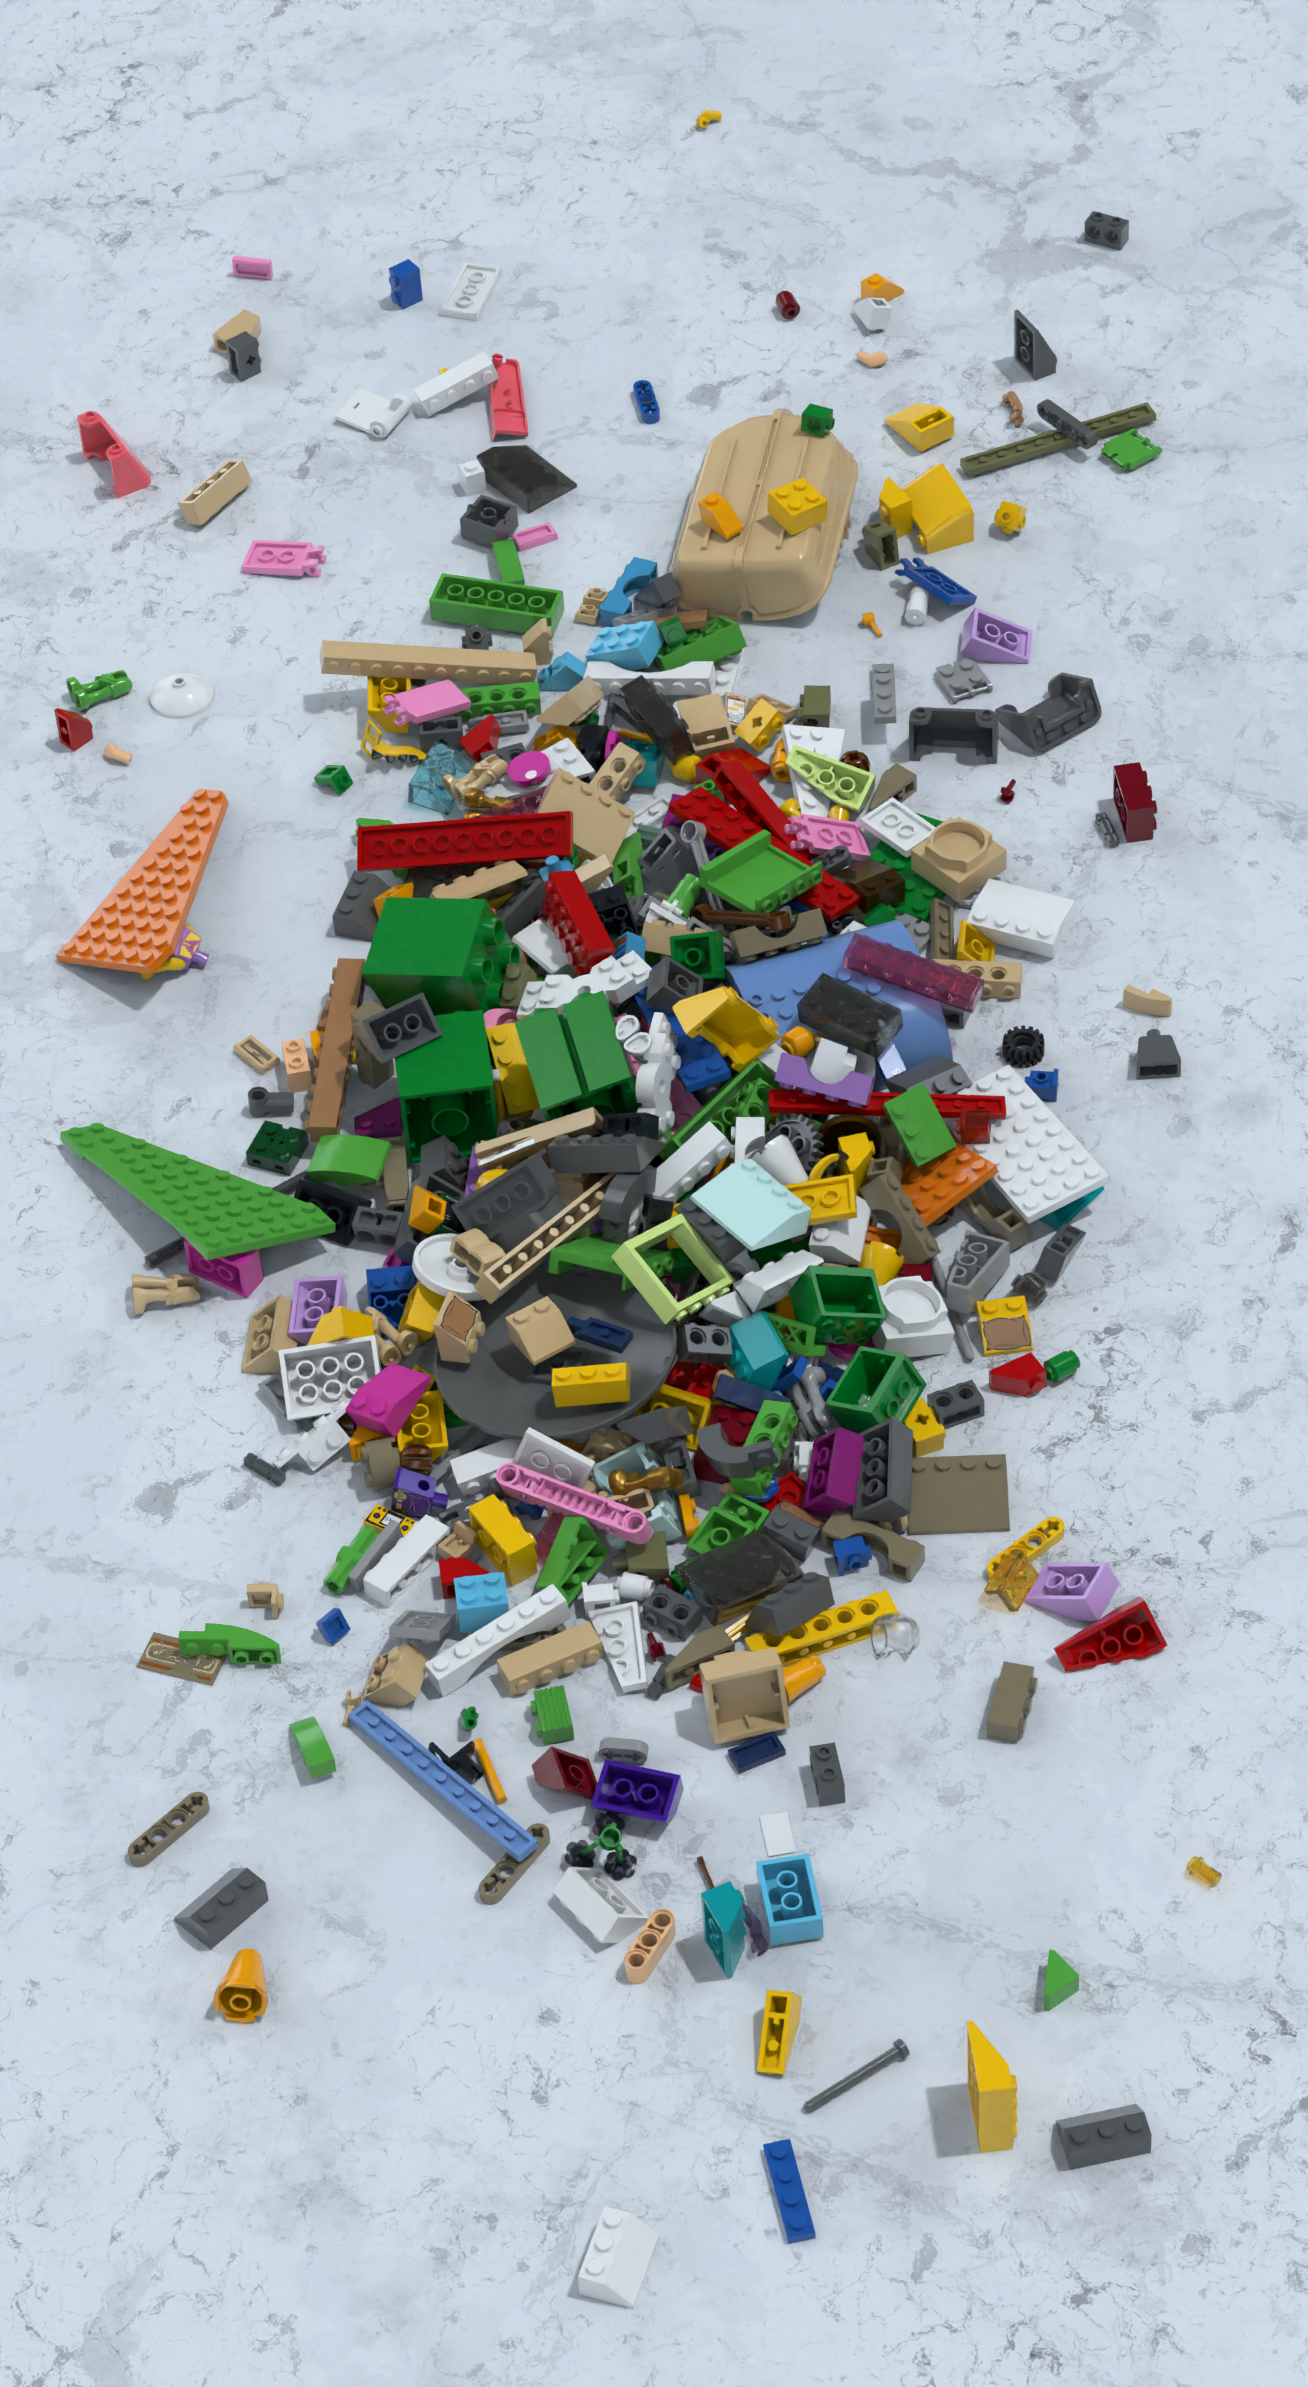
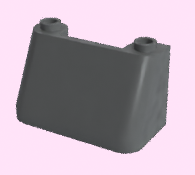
M1062 672L1054 676L1048 684L1050 698L1023 713L1017 712L1013 705H1002L995 709L998 721L1032 750L1044 752L1093 725L1100 719L1102 710L1091 678Z
M929 707L913 709L909 715L910 761H921V755L927 751L928 754H932L933 747L976 748V756H980L981 753L985 756L986 763L997 764L999 748L997 714L989 709Z

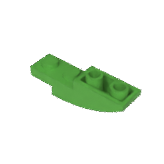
M639 832L623 840L613 860L614 885L623 884L627 899L644 894L641 870L644 868L637 861L643 854Z
M206 1623L205 1631H179L178 1640L181 1655H229L230 1663L281 1664L279 1644L260 1633L245 1628Z

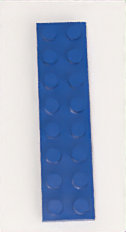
M647 986L631 997L650 1028L654 1012H663L651 1007L646 1002ZM675 1013L664 1014L678 1038L675 1050L681 1058V1065L677 1069L676 1074L687 1093L731 1079V1072L714 1043L709 1042L700 1034L692 1039L686 1035Z

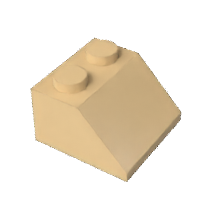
M548 1296L505 1317L510 1340L533 1365L576 1344L560 1309Z

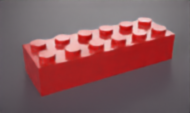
M575 870L549 872L548 881L544 885L546 897L542 901V911L547 915L549 925L553 927L555 937L560 941L562 951L566 953L569 965L575 971V976L590 974L593 966L611 955L614 957L615 947Z

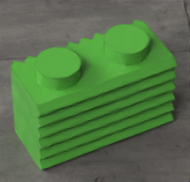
M560 1685L559 1687L535 1690L534 1701H530L532 1716H538V1721H534L537 1737L542 1736L544 1745L574 1739L573 1724L564 1686Z

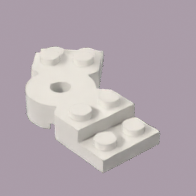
M632 950L618 960L611 955L593 966L590 974L581 975L574 979L569 975H546L545 981L527 982L516 1016L518 1021L526 1019L535 1010H550L553 1008L556 1009L558 1014L565 1013L563 1005L570 1003L575 996L582 993L594 994L602 990L608 1002L611 1000L613 1003H621L648 986L649 972L652 968Z
M654 1012L649 1030L653 1043L651 1049L646 1054H643L646 1064H642L638 1070L635 1090L637 1102L642 1103L637 1113L646 1112L659 1116L658 1141L665 1143L667 1136L664 1132L673 1127L675 1121V1114L672 1111V1103L669 1100L671 1080L675 1078L676 1071L680 1068L681 1058L675 1050L678 1038L672 1030L670 1023L664 1013Z

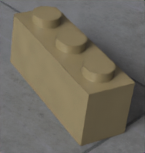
M1004 1661L986 1722L987 1738L1017 1743L1020 1733H1025L1027 1719L1024 1718L1025 1713L1030 1714L1032 1698L1030 1696L1031 1693H1036L1038 1678L1034 1677V1667Z

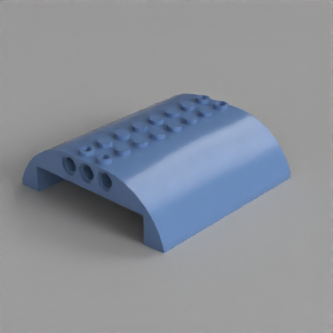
M898 920L822 939L823 942L809 945L807 943L800 945L801 948L795 950H781L779 954L769 957L765 955L759 956L757 960L747 963L740 961L725 965L726 979L722 980L723 985L727 988L732 987L740 998L767 1018L771 1016L779 1025L777 1030L781 1037L796 1026L809 1029L813 1034L816 1032L825 1034L859 1029L851 1009L854 1006L873 1000L906 1070L937 1056L953 1061L949 1033L938 996L911 935ZM850 1035L824 1038L848 1047L847 1052L852 1054L849 1040ZM781 1038L775 1042L779 1047ZM875 1062L876 1079L872 1092L887 1089Z

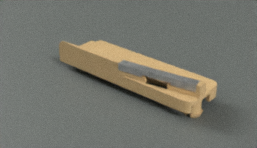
M592 1107L489 1141L481 1140V1143L476 1142L474 1146L478 1167L480 1169L485 1167L494 1168L534 1155L543 1148L547 1151V1146L557 1136L568 1135L569 1138H577L581 1135H597L600 1130H603V1117Z

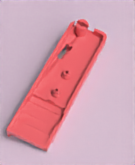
M495 353L492 356V363L499 379L488 384V408L492 440L495 439L497 434L528 436L519 362L514 359H506V362L502 363L503 356Z

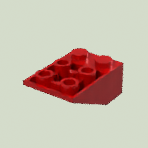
M742 748L712 753L695 765L696 784L698 785L711 779L721 764L735 759L741 761L757 782L771 772V766ZM724 796V802L729 804V800Z

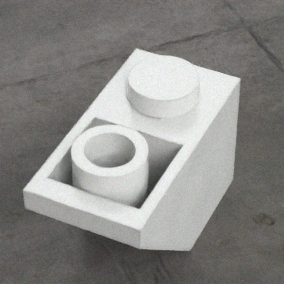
M866 297L854 304L852 309L868 329L875 331L877 329H886L892 307L884 298Z

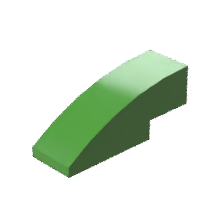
M513 539L492 542L501 581L525 585L522 567Z
M314 1716L289 1724L311 1779L336 1772L335 1759Z

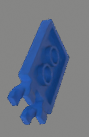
M907 558L900 559L899 562L903 564L904 570L896 569V575L906 576L948 605L975 603L976 595L933 566H927L922 559L913 558L912 562L917 567L912 565Z

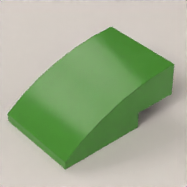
M345 1134L322 1135L307 1173L313 1180L321 1183L336 1181L340 1187L378 1182L392 1145L390 1142L365 1136Z
M728 1490L717 1507L713 1506L686 1547L728 1569L741 1560L761 1538L763 1525L771 1513L767 1509Z

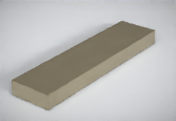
M934 897L930 902L931 959L954 960L953 905Z

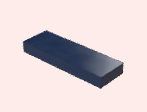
M725 1374L720 1375L713 1396L714 1399L755 1413H759L764 1400L790 1403V1398Z

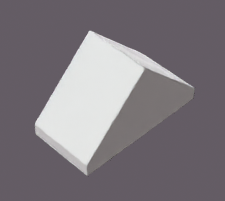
M734 1291L712 1300L700 1312L699 1317L729 1328L730 1325L751 1314L737 1292Z

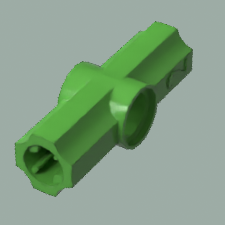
M369 1526L361 1528L350 1545H344L339 1550L336 1564L323 1580L324 1586L331 1593L336 1595L343 1593L350 1584L348 1575L379 1536L374 1528Z

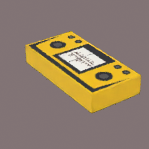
M376 1504L363 1522L364 1527L369 1526L374 1528L376 1532L381 1533L387 1524L393 1520L399 1523L404 1537L417 1521Z

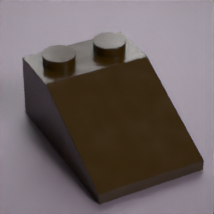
M867 859L831 874L832 877L861 896V903L857 907L865 915L879 903H883L886 906L888 904L894 906L905 901L906 881L893 867Z

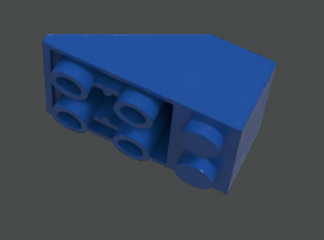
M412 1265L366 1269L369 1306L384 1314L388 1322L398 1330L409 1292L416 1285V1276ZM382 1333L381 1338H382V1339H388V1338Z

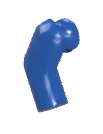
M771 1478V1484L767 1487L763 1497L745 1494V1499L753 1503L768 1502L779 1492L778 1480Z

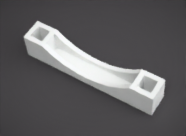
M588 661L583 677L584 679L589 675L604 695H610L611 693L617 695H710L713 693L717 679L713 661H692L672 670L652 673L625 670L609 661Z
M551 1584L426 1662L425 1666L430 1682L442 1697H445L464 1685L473 1672L488 1657L506 1644L531 1633L550 1631L571 1618L567 1600Z

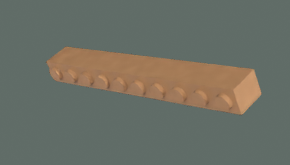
M338 958L337 967H333L332 970L334 984L329 986L331 1000H327L326 1003L328 1017H324L323 1020L325 1034H321L320 1046L322 1050H318L317 1053L319 1067H315L314 1070L316 1084H312L311 1087L313 1101H309L308 1115H310V1118L305 1120V1132L309 1133L310 1142L318 1143L322 1135L340 1134L355 1049L350 1014L362 1006L366 979L362 972L366 962L365 959Z

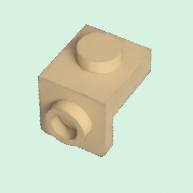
M457 1521L454 1525L453 1533L437 1545L436 1552L445 1559L466 1557L475 1549L477 1533L471 1527L461 1521Z
M247 1584L249 1608L271 1607L273 1618H279V1609L284 1608V1595L279 1594L278 1584Z

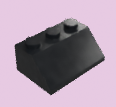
M299 1179L294 1198L315 1204L336 1223L335 1232L319 1236L345 1246H349L356 1237L352 1223L358 1206L371 1207L372 1204L370 1200L313 1179Z

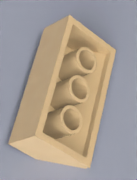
M588 675L539 715L536 720L540 723L569 726L574 721L577 725L602 703L600 699L604 696V693Z

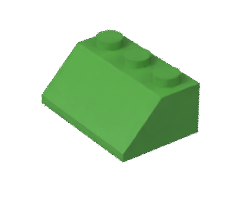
M924 1083L881 1105L914 1168L957 1146Z

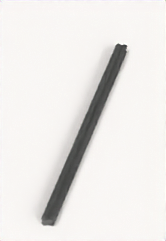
M307 1170L272 1189L285 1195L287 1193L290 1195L292 1191L295 1192L294 1189L296 1190L299 1179L312 1178L307 1173ZM182 1236L145 1256L144 1262L146 1266L152 1269V1266L155 1267L154 1264L156 1266L157 1263L160 1265L159 1261L162 1264V1260L163 1262H165L164 1259L167 1261V1257L170 1259L172 1255L174 1257L175 1254L178 1255L177 1252L180 1254L179 1250L181 1252L182 1249L185 1251L183 1241L185 1238Z

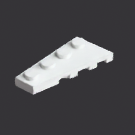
M637 1601L588 1611L623 1692L648 1688L640 1611Z

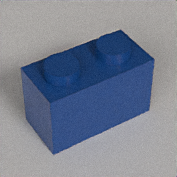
M407 259L389 268V283L392 292L390 296L393 303L405 309L423 300L420 268Z

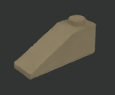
M897 763L890 769H887L879 781L870 805V812L892 797L900 803L904 802L917 791V775Z
M720 1624L697 1633L665 1668V1687L668 1690L692 1680L696 1674L700 1673L699 1664L714 1661V1656L735 1651V1643Z

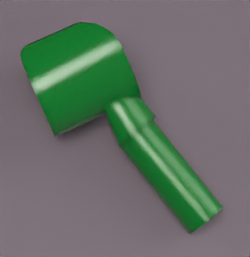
M595 713L589 714L587 720H581L577 725L573 721L569 726L598 725L599 715Z

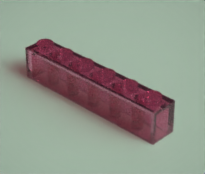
M854 933L844 953L843 967L972 1014L983 993L984 979L979 978L977 975L959 971L955 967L937 963L933 959H926L915 955L911 951L901 950L889 943L879 942L866 935Z

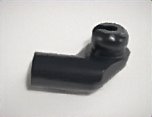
M853 914L841 915L832 922H829L827 929L832 934H838L844 926H848L852 921H855V917Z

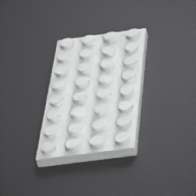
M1010 1065L973 1082L970 1087L964 1088L957 1093L958 1095L1005 1096V1120L942 1118L951 1136L957 1143L997 1166L999 1172L990 1178V1181L1028 1224L1110 1183V1176Z

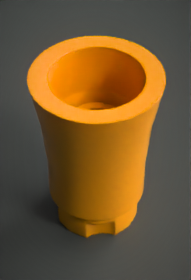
M812 1655L809 1658H803L783 1668L787 1705L802 1692L817 1684L826 1675L825 1666L817 1656Z

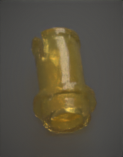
M1194 1856L1186 1867L1191 1876L1196 1875L1211 1888L1215 1887L1222 1877V1873L1206 1864L1202 1857Z

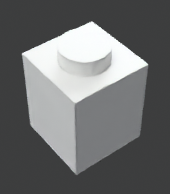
M478 460L458 465L460 485L467 496L486 491L485 471Z

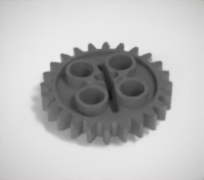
M792 1113L791 1116L784 1114L783 1120L777 1117L776 1125L769 1123L770 1130L769 1132L765 1131V1145L779 1135H786L809 1178L808 1173L819 1162L817 1157L824 1154L819 1151V1148L824 1146V1143L819 1141L823 1134L818 1132L819 1127L814 1125V1121L801 1114Z

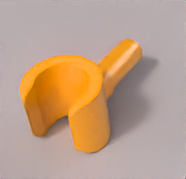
M874 613L862 614L863 627L871 626L877 637H882V633L875 623Z

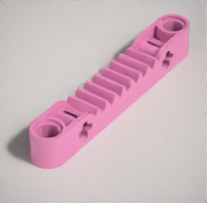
M514 1463L503 1464L496 1472L498 1483L505 1494L532 1505L545 1506L548 1510L551 1511L553 1509L558 1514L561 1512L566 1517L568 1515L585 1516L592 1527L595 1525L600 1530L603 1529L613 1536L634 1544H644L653 1535V1528L644 1513Z

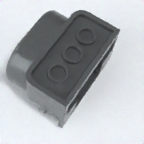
M545 1148L451 1206L466 1231L474 1228L479 1229L488 1237L490 1242L497 1244L503 1249L505 1254H508L566 1208L558 1194L559 1185L552 1175L555 1173L554 1168L549 1170L541 1155L547 1152ZM570 1213L560 1218L547 1232L562 1223L566 1216H570Z

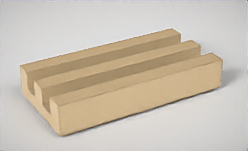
M252 1035L233 1046L234 1052L261 1075L266 1074V1069L272 1070L274 1064L276 1066L280 1064V1058ZM260 1053L263 1054V1055H264L267 1059H269V1060L267 1061L266 1059H264V1058L260 1055Z

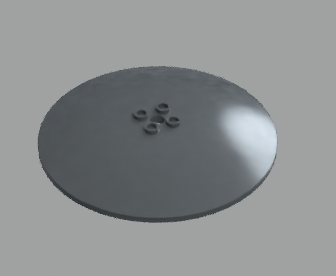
M577 1264L574 1265L573 1269L557 1275L548 1273L549 1266L539 1267L492 1304L486 1299L466 1301L480 1311L482 1322L485 1323V1333L483 1337H480L477 1352L472 1355L470 1363L441 1360L438 1343H436L433 1358L434 1377L439 1393L448 1407L459 1418L483 1432L502 1438L522 1441L525 1432L530 1427L555 1441L575 1438L596 1432L623 1420L643 1406L659 1390L668 1377L676 1357L677 1333L674 1320L665 1325L636 1287L625 1291L622 1290L623 1275ZM548 1296L560 1309L566 1322L571 1316L581 1320L593 1317L631 1330L633 1332V1339L620 1354L574 1337L575 1345L533 1365L510 1340L505 1317ZM630 1363V1401L566 1407L555 1406L552 1391V1369H555L558 1365H563L560 1368Z

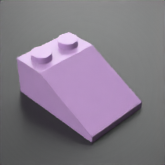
M974 608L963 626L960 654L981 662L1028 664L1030 661L1033 631Z
M1045 1563L1024 1600L1031 1605L1077 1621H1097L1102 1616L1120 1584L1107 1563Z

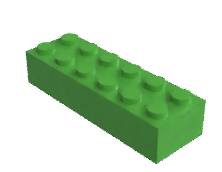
M445 573L441 574L429 599L431 620L471 626L480 625L482 627L486 626V628L525 634L540 619L546 618L547 626H551L552 638L565 610L563 591Z
M757 1057L741 1072H737L665 1142V1147L661 1151L669 1158L709 1121L728 1139L731 1145H735V1141H731V1127H736V1125L731 1123V1120L735 1114L733 1113L735 1105L743 1097L741 1092L748 1082L752 1083L756 1079L761 1078L775 1089L784 1088L779 1086L780 1083L774 1080L775 1077Z

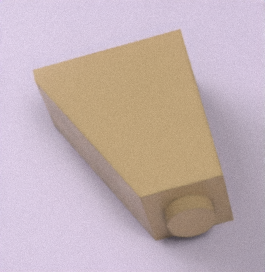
M245 309L213 333L215 350L228 355L226 340L244 331L258 340L261 334L259 316Z

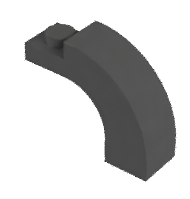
M646 1166L641 1172H619L614 1177L605 1192L599 1212V1218L604 1219L602 1240L619 1245L628 1240L629 1221L633 1206L642 1195L655 1192L657 1168Z
M721 1423L696 1429L699 1446L708 1463L721 1475L737 1479L756 1477L755 1469L779 1463V1456L771 1439L745 1447H733L728 1444V1437Z

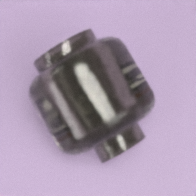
M1031 1272L1025 1273L1023 1276L1018 1274L1011 1283L1013 1287L1012 1297L1025 1296L1027 1308L1033 1306L1037 1308L1048 1294L1045 1282Z

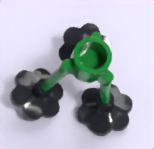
M607 1811L605 1814L598 1813L595 1816L596 1823L593 1825L592 1831L599 1838L592 1844L588 1845L586 1841L580 1840L577 1843L570 1842L566 1847L567 1853L564 1856V1860L571 1867L592 1868L594 1866L593 1859L596 1856L594 1849L601 1846L606 1851H616L608 1853L607 1862L604 1865L605 1872L612 1874L614 1880L620 1881L624 1877H632L635 1873L636 1857L630 1855L629 1851L623 1849V1846L620 1844L625 1822L622 1818L618 1817L617 1813Z

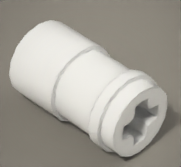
M921 586L914 587L909 593L905 619L912 625H921L926 620L930 593Z

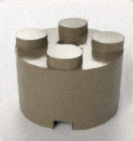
M394 1437L364 1442V1447L359 1448L361 1462H366L368 1472H364L366 1487H372L373 1491L394 1487L398 1467L401 1468L398 1448H392L391 1442H395Z

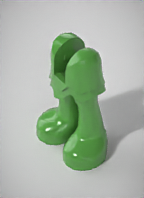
M124 670L96 676L95 681L88 684H80L75 677L66 679L70 697L79 711L88 709L91 705L106 697L111 696V699H114L129 692L133 687L132 681Z

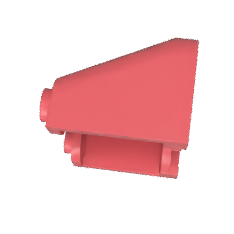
M87 411L77 416L83 455L87 460L91 459V456L99 457L101 462L107 459L110 460L114 482L112 488L117 498L144 489L151 484L148 470L126 442L100 414L94 411Z

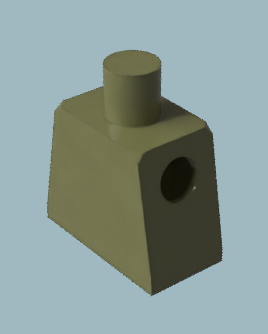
M882 520L865 525L862 528L865 551L879 569L884 570L900 564L896 529Z
M665 1531L653 1533L651 1539L644 1544L639 1545L626 1541V1554L612 1556L613 1571L628 1569V1573L648 1576L649 1579L654 1580V1584L662 1585L665 1584L660 1579L670 1576Z

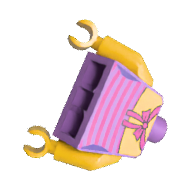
M184 925L175 951L155 973L166 970L186 972L191 962L202 967L205 966L209 955L198 950L202 938L196 934L190 925ZM140 973L143 979H149L154 975Z

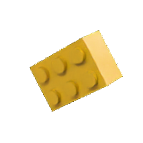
M492 1494L468 1507L470 1527L477 1533V1546L499 1572H504L505 1579L512 1587L538 1573L536 1563L538 1562V1557L535 1553L536 1540L530 1532L527 1533L523 1529L519 1518L513 1517L510 1514L508 1506L504 1501H499Z

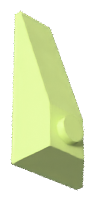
M793 745L785 762V765L834 802L858 812L867 805L875 788L876 774Z

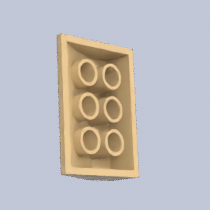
M561 768L557 770L547 784L536 812H573V845L593 859L607 854L611 862H613L635 815V812L629 807L620 804L609 795L603 794L590 784L581 781L570 772L564 771Z
M515 860L507 862L498 861L494 864L495 867L487 870L486 867L474 871L473 876L466 878L464 875L454 879V883L451 885L441 884L434 887L429 898L486 899L488 902L516 891L525 883L528 873Z

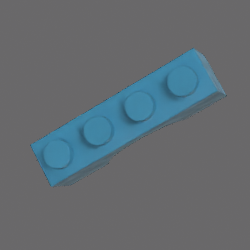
M633 557L630 564L626 565L622 576L618 577L614 588L609 591L605 602L601 603L598 614L601 617V625L613 627L612 619L632 613V601L628 598L635 593H639L652 580L658 578L657 562Z

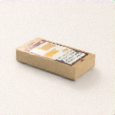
M726 692L724 695V708L731 730L734 731L746 717L747 697Z

